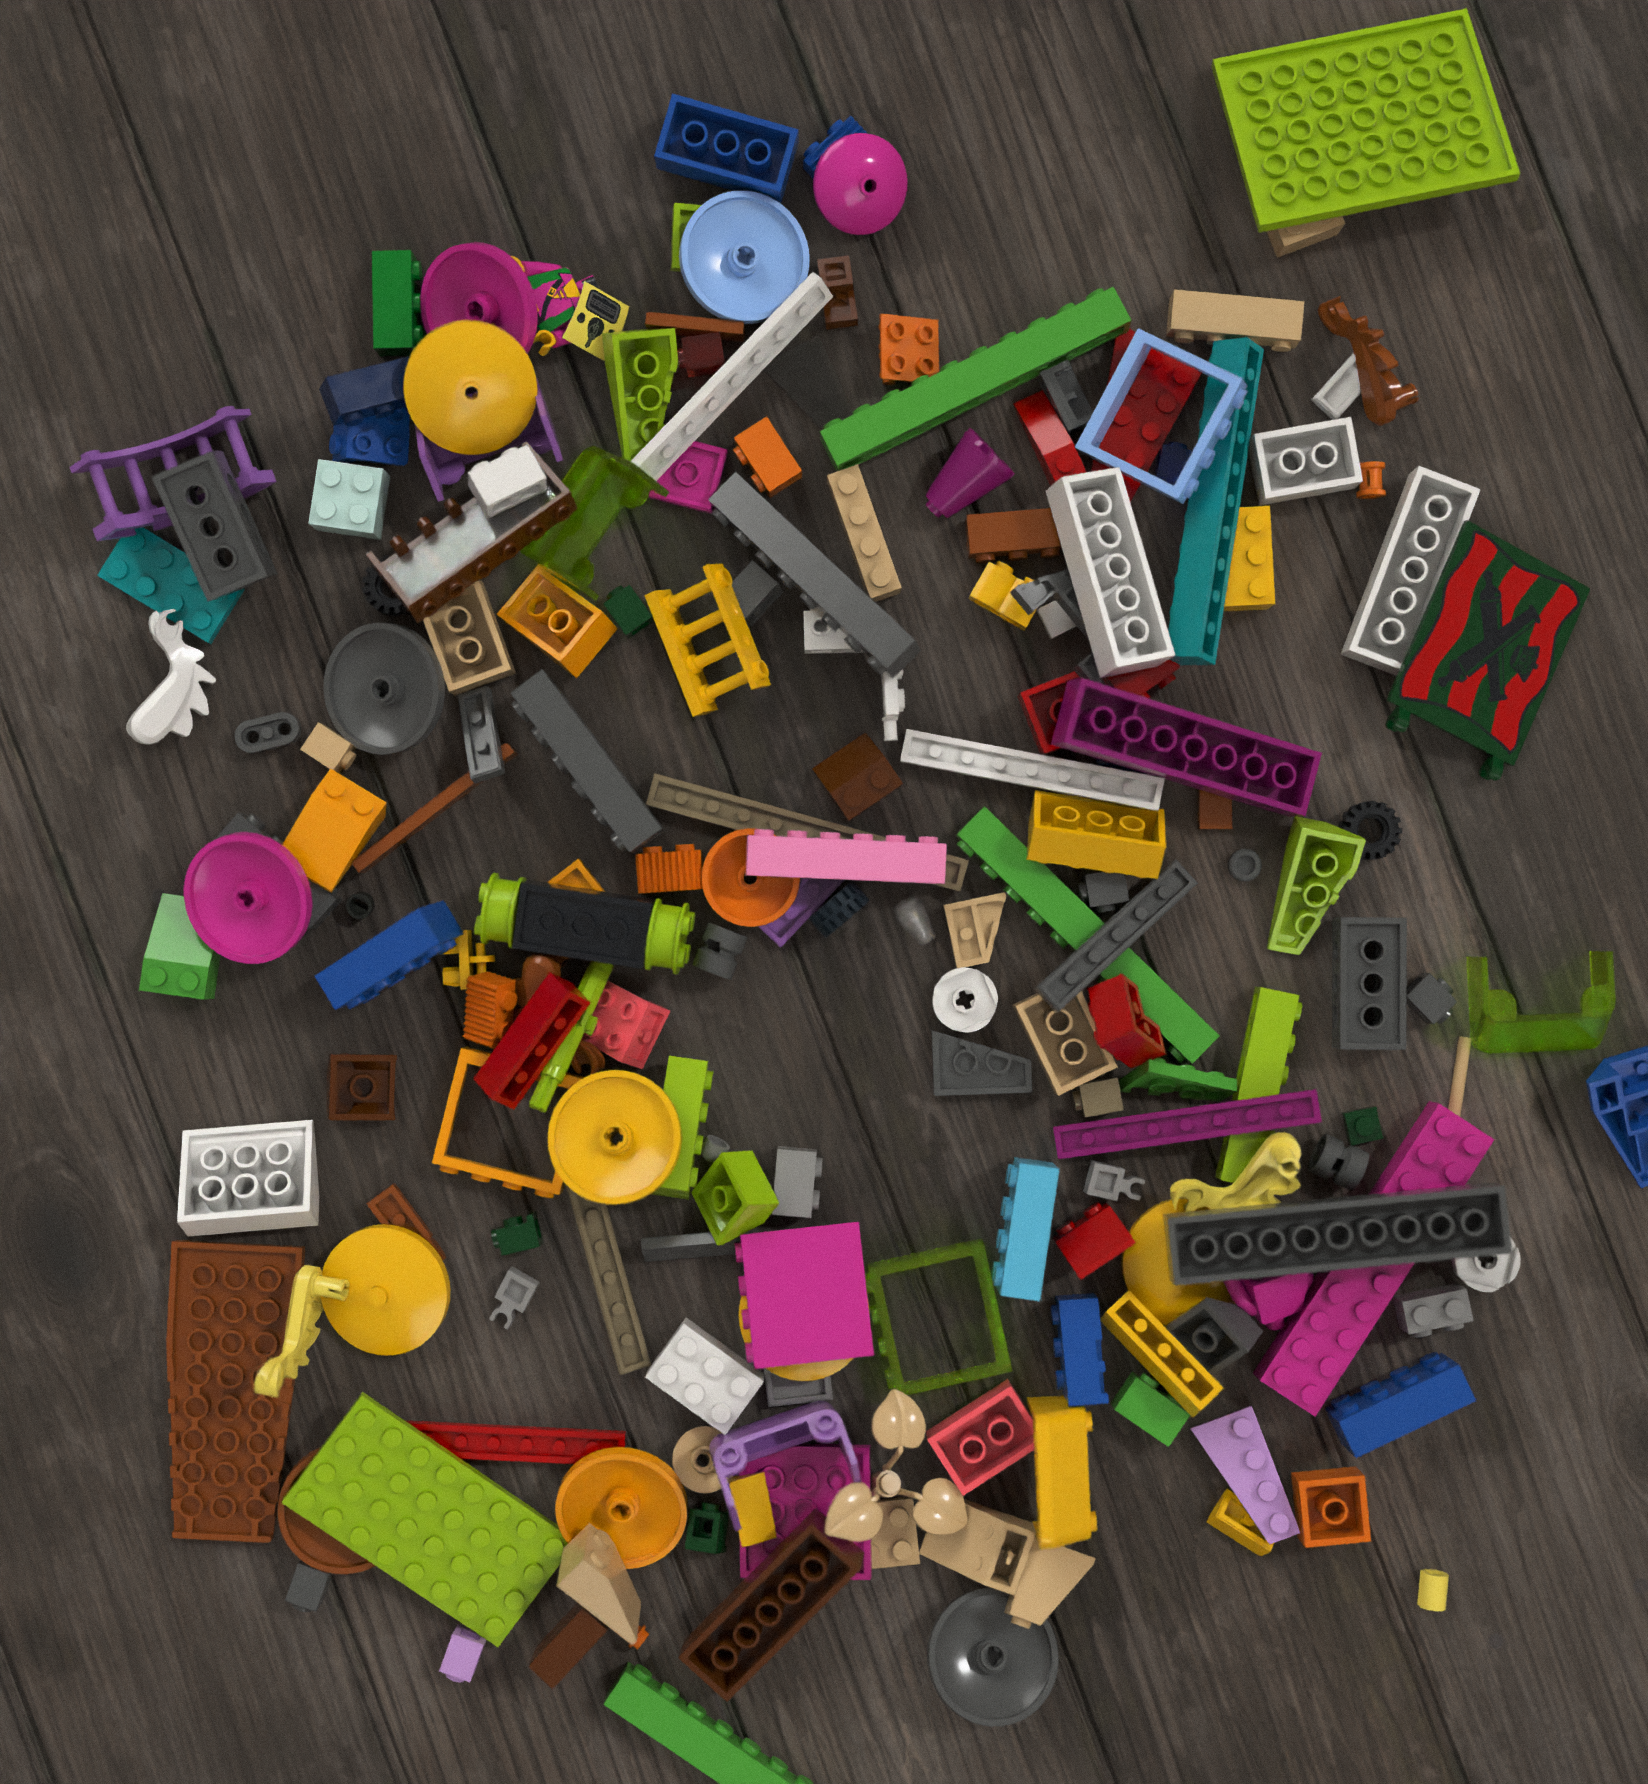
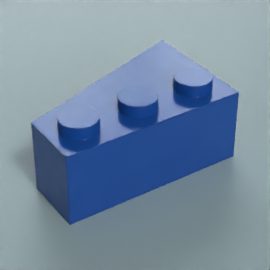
M1095 1293L1055 1296L1056 1305L1050 1306L1052 1325L1058 1326V1337L1053 1338V1352L1055 1358L1060 1357L1061 1370L1055 1371L1056 1389L1062 1390V1394L1069 1406L1108 1404V1393L1104 1392L1103 1372H1106L1105 1361H1102V1332L1098 1297Z

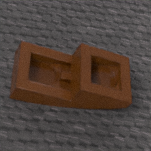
M849 255L818 259L819 277H821L833 295V298L823 307L826 330L858 326Z

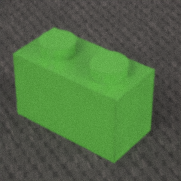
M1132 1371L1110 1404L1115 1411L1169 1447L1190 1417V1414L1170 1393L1166 1395L1157 1387L1160 1383L1145 1372L1139 1376Z

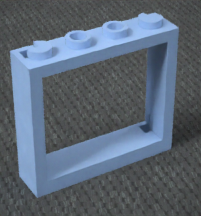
M1138 328L1075 448L1080 453L1109 468L1120 467L1123 475L1184 504L1187 498L1190 499L1192 493L1196 492L1199 486L1197 478L1202 469H1207L1212 463L1215 456L1213 449L1218 439H1224L1232 424V421L1229 420L1235 408L1240 409L1242 407L1243 399L1248 392L1245 390L1247 384L1242 378ZM1151 348L1228 385L1174 486L1099 448Z

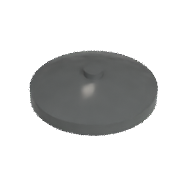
M393 623L363 625L348 633L337 644L326 666L323 690L328 714L338 732L358 749L381 755L405 752L423 742L435 728L440 718L445 698L443 671L431 646L415 631Z
M994 1588L967 1592L945 1607L936 1619L929 1635L927 1667L936 1693L952 1712L974 1724L998 1727L1020 1722L1040 1708L1054 1686L1059 1658L1057 1641L1048 1620L1046 1619L1041 1625L1031 1623L1030 1629L1011 1623L1012 1616L1004 1613L1010 1594Z

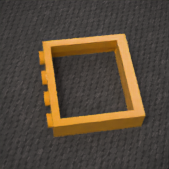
M470 1047L461 1048L432 1163L440 1165L439 1170L446 1173L458 1174L459 1170L472 1173L471 1178L477 1181L490 1182L491 1178L503 1181L502 1186L509 1189L522 1190V1186L535 1189L534 1194L541 1197L553 1198L554 1194L560 1195L563 1192L565 1183L559 1177L556 1170L553 1181L446 1154L469 1064L482 1067L491 1054L490 1052ZM567 1072L562 1083L558 1084V1086L569 1089L575 1083L585 1078V1076ZM539 1074V1076L537 1077L536 1081H539V1080H540V1078H541L540 1074Z

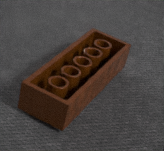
M817 1508L684 1640L678 1658L726 1702L861 1569L864 1551L853 1541L826 1535L824 1531L826 1517Z

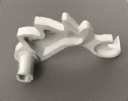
M175 609L159 613L156 610L149 617L150 633L155 642L164 650L170 663V669L166 678L134 711L127 722L126 731L128 735L140 744L157 743L169 732L187 737L190 735L193 727L190 709L202 716L209 714L207 698L199 681L213 684L216 678L203 667L196 664L197 661L204 657V653L183 642V621H177L174 626L166 622V616L169 613L175 612Z

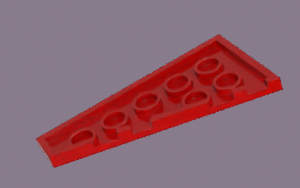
M1130 328L1127 333L1115 338L1107 385L1136 333ZM1151 348L1099 448L1148 472L1202 373ZM1092 459L1091 472L1111 469ZM1122 474L1131 502L1141 483Z

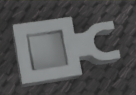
M1091 1160L1083 1192L1114 1201L1118 1200L1119 1192H1123L1129 1198L1140 1201L1141 1196L1137 1193H1131L1130 1187L1133 1183L1144 1184L1145 1180L1132 1175L1123 1178L1125 1174L1124 1168Z
M512 1266L494 1297L500 1300L502 1304L497 1306L492 1312L489 1320L494 1321L499 1313H504L507 1316V1323L504 1328L508 1330L515 1319V1309L521 1313L526 1310L540 1282Z

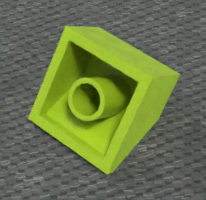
M753 1151L721 1152L696 1185V1188L691 1192L717 1246L724 1245L763 1224L779 1205V1201Z

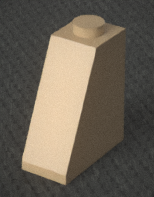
M1034 1537L1015 1596L1009 1595L1004 1613L1012 1616L1011 1623L1030 1629L1031 1623L1041 1625L1094 1565L1095 1558L1063 1546L1055 1549H1040L1037 1539Z

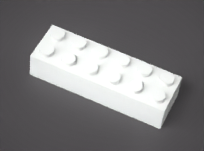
M1418 466L1409 473L1341 655L1397 676L1465 520L1469 521L1480 492L1479 488Z
M1120 467L1061 477L1046 490V494L1100 678L1159 666L1175 656Z

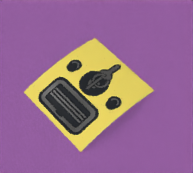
M584 281L576 309L562 338L605 361L602 333L622 331L629 306Z

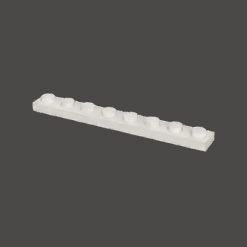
M812 272L631 460L634 466L650 483L654 484L833 298L821 277Z
M906 729L900 759L902 763L1156 812L1159 810L1165 778L910 729Z

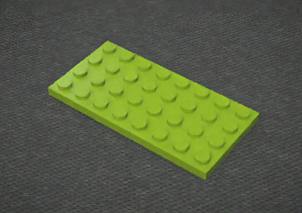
M364 1392L360 1394L282 1500L284 1505L496 1647L500 1646L561 1564L563 1548L568 1544L556 1523Z

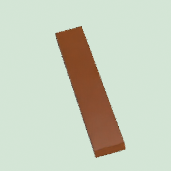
M504 743L501 746L505 765L516 757L518 753L509 743ZM468 771L354 859L352 865L358 873H366L482 782L475 784L470 779Z

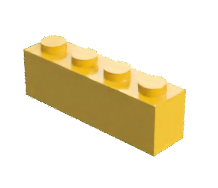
M1130 1290L1101 1317L1100 1321L1192 1417L1198 1414L1223 1389L1211 1374Z

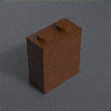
M577 1602L536 1646L528 1667L553 1689L608 1631V1626Z

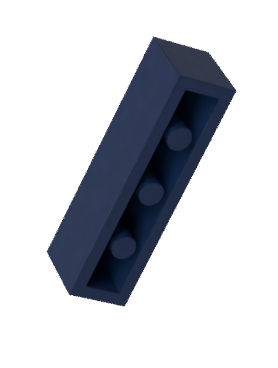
M410 356L326 377L319 390L333 426L343 423L347 427L354 426L364 421V418L374 415L378 419L393 414L395 410L404 407L408 411L403 383L405 368Z

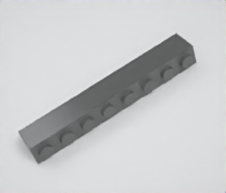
M735 472L708 499L714 508V511L711 513L712 516L723 527H726L728 524L736 530L733 533L734 537L744 547L747 548L751 544L758 551L755 554L757 559L768 569L773 565L780 572L777 575L780 581L790 590L795 586L802 593L799 598L812 611L817 607L824 614L821 617L822 620L834 632L838 629L847 635L844 638L845 642L856 653L863 650L870 657L867 660L868 664L878 674L881 675L885 671L893 679L921 651L916 640L739 474Z

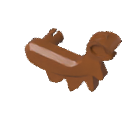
M1338 296L1319 305L1318 313L1320 319L1333 334L1345 337L1350 341L1356 357L1365 414L1374 424L1383 426L1395 419L1396 410L1418 402L1419 398L1414 397L1419 395L1418 391L1412 383L1401 387L1396 376L1390 371L1398 367L1399 363L1391 352L1379 343V339L1384 336L1383 330L1368 328V318L1366 316L1352 319L1344 302L1340 303L1341 296Z
M535 952L527 957L523 963L522 977L512 979L516 980L515 993L517 994V1003L519 1004L514 1007L513 1021L518 1017L549 972L560 977V968L567 964L565 960H568V957ZM581 1040L571 1063L578 1074L585 1069L584 1064H589L591 1066L590 1075L604 1068L605 1059L595 1045Z

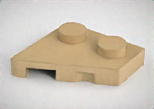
M1005 892L943 905L956 968L974 966L990 961L1002 909L1006 900Z

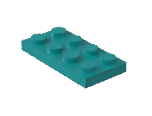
M143 527L135 529L136 535L120 538L97 576L151 609L157 610L158 613L175 609L176 611L169 613L166 618L174 623L180 620L183 621L184 629L212 644L245 589L243 588L220 599L207 601L185 552Z

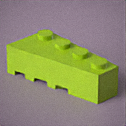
M669 1056L663 1091L671 1099L679 1115L682 1129V1144L678 1161L671 1175L652 1195L689 1200L691 1187L696 1188L699 1168L694 1167L695 1155H701L704 1138L703 1135L698 1134L700 1122L706 1123L709 1103H703L705 1090L711 1091L714 1071H708V1061Z

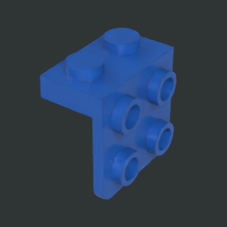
M404 407L395 410L393 414L378 419L375 415L366 417L364 421L354 426L347 427L345 423L335 425L329 441V451L333 454L332 461L351 463L358 460L394 466L406 465L409 452V412Z

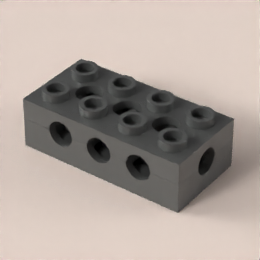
M210 451L152 476V480L207 601L220 599L277 575V571L223 451ZM200 487L205 492L203 503L200 502L197 496ZM213 518L219 523L217 534L211 528ZM227 549L233 554L231 565L225 559Z
M1332 917V1048L1350 1050H1406L1407 918ZM1368 942H1371L1374 946V954L1370 959L1364 954V947ZM1370 974L1374 979V987L1368 992L1364 988V979ZM1370 1007L1374 1012V1019L1370 1024H1366L1364 1012Z

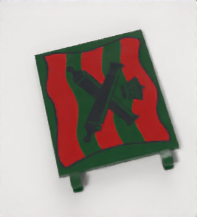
M1465 520L1386 701L1395 705L1396 708L1389 715L1385 723L1386 728L1393 732H1405L1409 726L1410 714L1489 754L1490 756L1479 770V776L1485 780L1492 779L1498 781L1502 776L1504 763L1510 766H1514L1590 588L1476 524Z

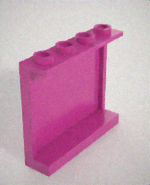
M859 1222L740 1235L741 1243H735L737 1263L743 1262L745 1276H738L740 1296H747L748 1309H742L744 1330L750 1329L752 1341L745 1343L747 1363L754 1362V1369L874 1356Z

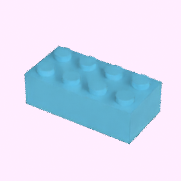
M1014 1157L1013 1165H1007L1005 1183L1010 1187L1009 1196H1003L1000 1212L1003 1220H1005L1004 1229H998L996 1248H998L1000 1258L999 1262H993L991 1281H993V1285L996 1286L1000 1296L1040 1301L1059 1168L1052 1162Z

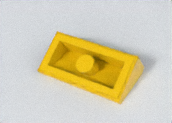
M765 1472L732 1477L729 1481V1486L741 1525V1529L738 1530L741 1546L747 1547L777 1538Z
M1226 1489L1210 1513L1207 1523L1259 1556L1271 1552L1274 1543L1269 1544L1234 1492Z

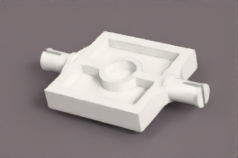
M903 669L893 679L885 671L881 674L884 741L898 740L897 721L899 712H904L905 696L904 689H898L897 679H902Z

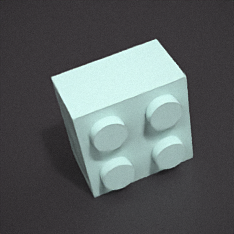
M318 459L308 524L317 531L381 540L390 475L382 468Z

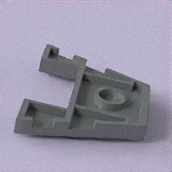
M1068 568L1052 575L1040 577L1027 584H1020L1010 591V594L1028 615L1052 596L1088 639ZM1093 652L1073 668L1080 678L1100 684L1103 681V678L1099 676Z

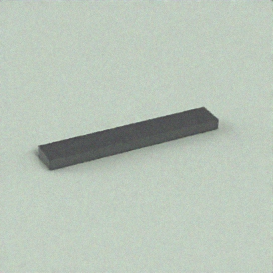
M1177 859L1173 860L1159 873L1158 879L1151 880L1034 988L1035 991L1055 1013H1058L1198 884Z

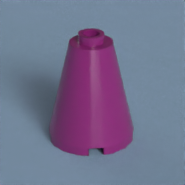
M969 428L925 494L929 499L925 505L937 518L942 514L949 518L1010 480L1015 473L973 429Z

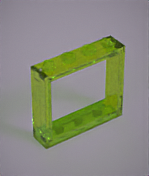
M982 1238L868 1264L869 1273H865L867 1293H874L876 1305L870 1306L874 1325L881 1324L883 1337L877 1338L881 1357L888 1356L890 1369L884 1370L888 1389L895 1388L906 1395L1013 1372ZM972 1255L996 1362L904 1382L880 1276Z

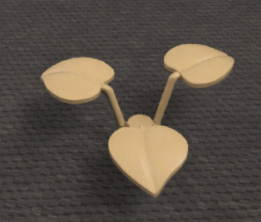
M896 1389L891 1390L876 1409L872 1419V1433L875 1440L886 1449L897 1447L896 1452L887 1464L882 1466L883 1471H877L871 1475V1490L864 1483H851L838 1492L827 1513L824 1530L826 1535L850 1541H865L872 1538L880 1530L883 1520L882 1510L875 1502L879 1498L893 1497L896 1494L919 1500L912 1510V1517L916 1524L928 1533L938 1535L951 1534L959 1531L966 1525L968 1519L963 1495L952 1481L944 1478L929 1480L923 1486L921 1495L917 1492L902 1489L899 1476L894 1471H891L892 1466L902 1455L903 1447H918L922 1443L926 1432L925 1419L920 1408L903 1392Z

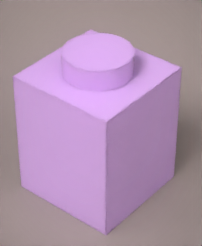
M457 1624L439 1671L445 1673V1676L454 1682H471L486 1639L473 1630Z

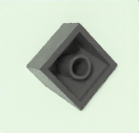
M1208 1297L1164 1326L1211 1376L1248 1353L1263 1332L1248 1313L1237 1305Z

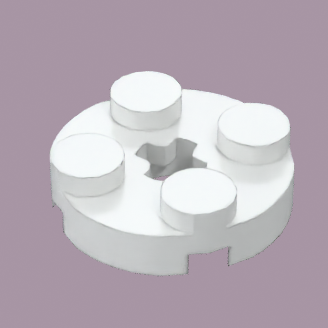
M966 967L955 968L945 973L935 985L932 1005L937 1018L950 1029L965 1033L974 1032L986 1026L992 1019L998 1002L997 990L992 980L979 970ZM964 990L966 994H973L974 999L970 1001L971 1007L969 1009H965L963 1005L957 1006L956 1000L960 998V991Z
M1511 1239L1512 1253L1491 1255L1494 1257L1492 1263L1487 1262L1485 1267H1481V1261L1478 1260V1257L1452 1259L1453 1270L1456 1276L1469 1287L1482 1292H1494L1506 1283L1509 1284L1514 1280L1520 1268V1253Z

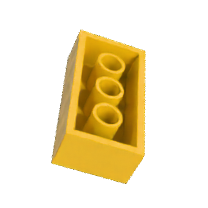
M1035 790L1028 821L1027 860L1043 864L1066 865L1072 868L1100 870L1105 873L1127 874L1138 878L1158 879L1166 849L1164 809L1159 808L1158 812L1084 797Z

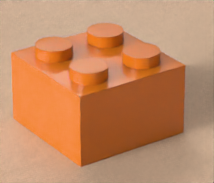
M1356 1466L1291 1472L1295 1520L1300 1530L1297 1538L1305 1548L1371 1542L1365 1475Z

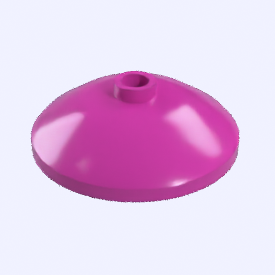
M854 133L839 138L824 151L816 166L813 179L816 204L823 217L840 231L854 235H866L883 229L898 215L907 193L906 168L898 151L885 139L873 134ZM870 179L872 182V188L870 191L867 192L864 188V184L867 180Z

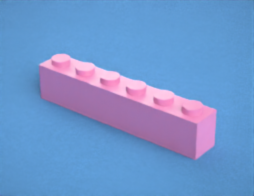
M754 829V835L747 836L745 876L945 884L947 844L938 843V837H919L917 843L905 842L906 836L886 835V841H873V834H853V840L840 839V833L820 832V838H807L806 831H787V837L774 836V830Z

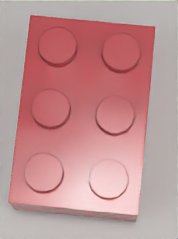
M1008 1379L926 1431L929 1444L963 1496L1034 1451L1033 1417Z

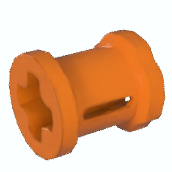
M1379 461L1360 463L1363 482L1359 484L1360 491L1356 492V498L1377 499L1385 497L1386 490L1382 489V470L1385 469V463Z

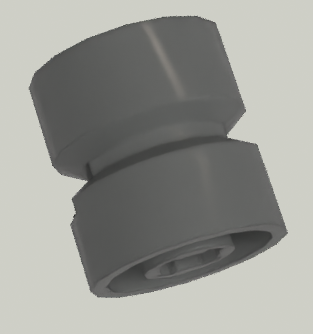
M708 922L702 937L705 945L698 948L692 965L732 980L738 964L734 958L736 955L742 954L748 937Z
M1325 1133L1319 1139L1312 1152L1308 1171L1324 1179L1333 1177V1183L1353 1191L1366 1171L1369 1153L1352 1145L1345 1148L1343 1141Z

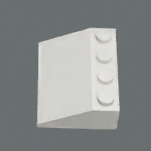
M313 1120L183 1131L177 1223L187 1236L318 1226L319 1184Z

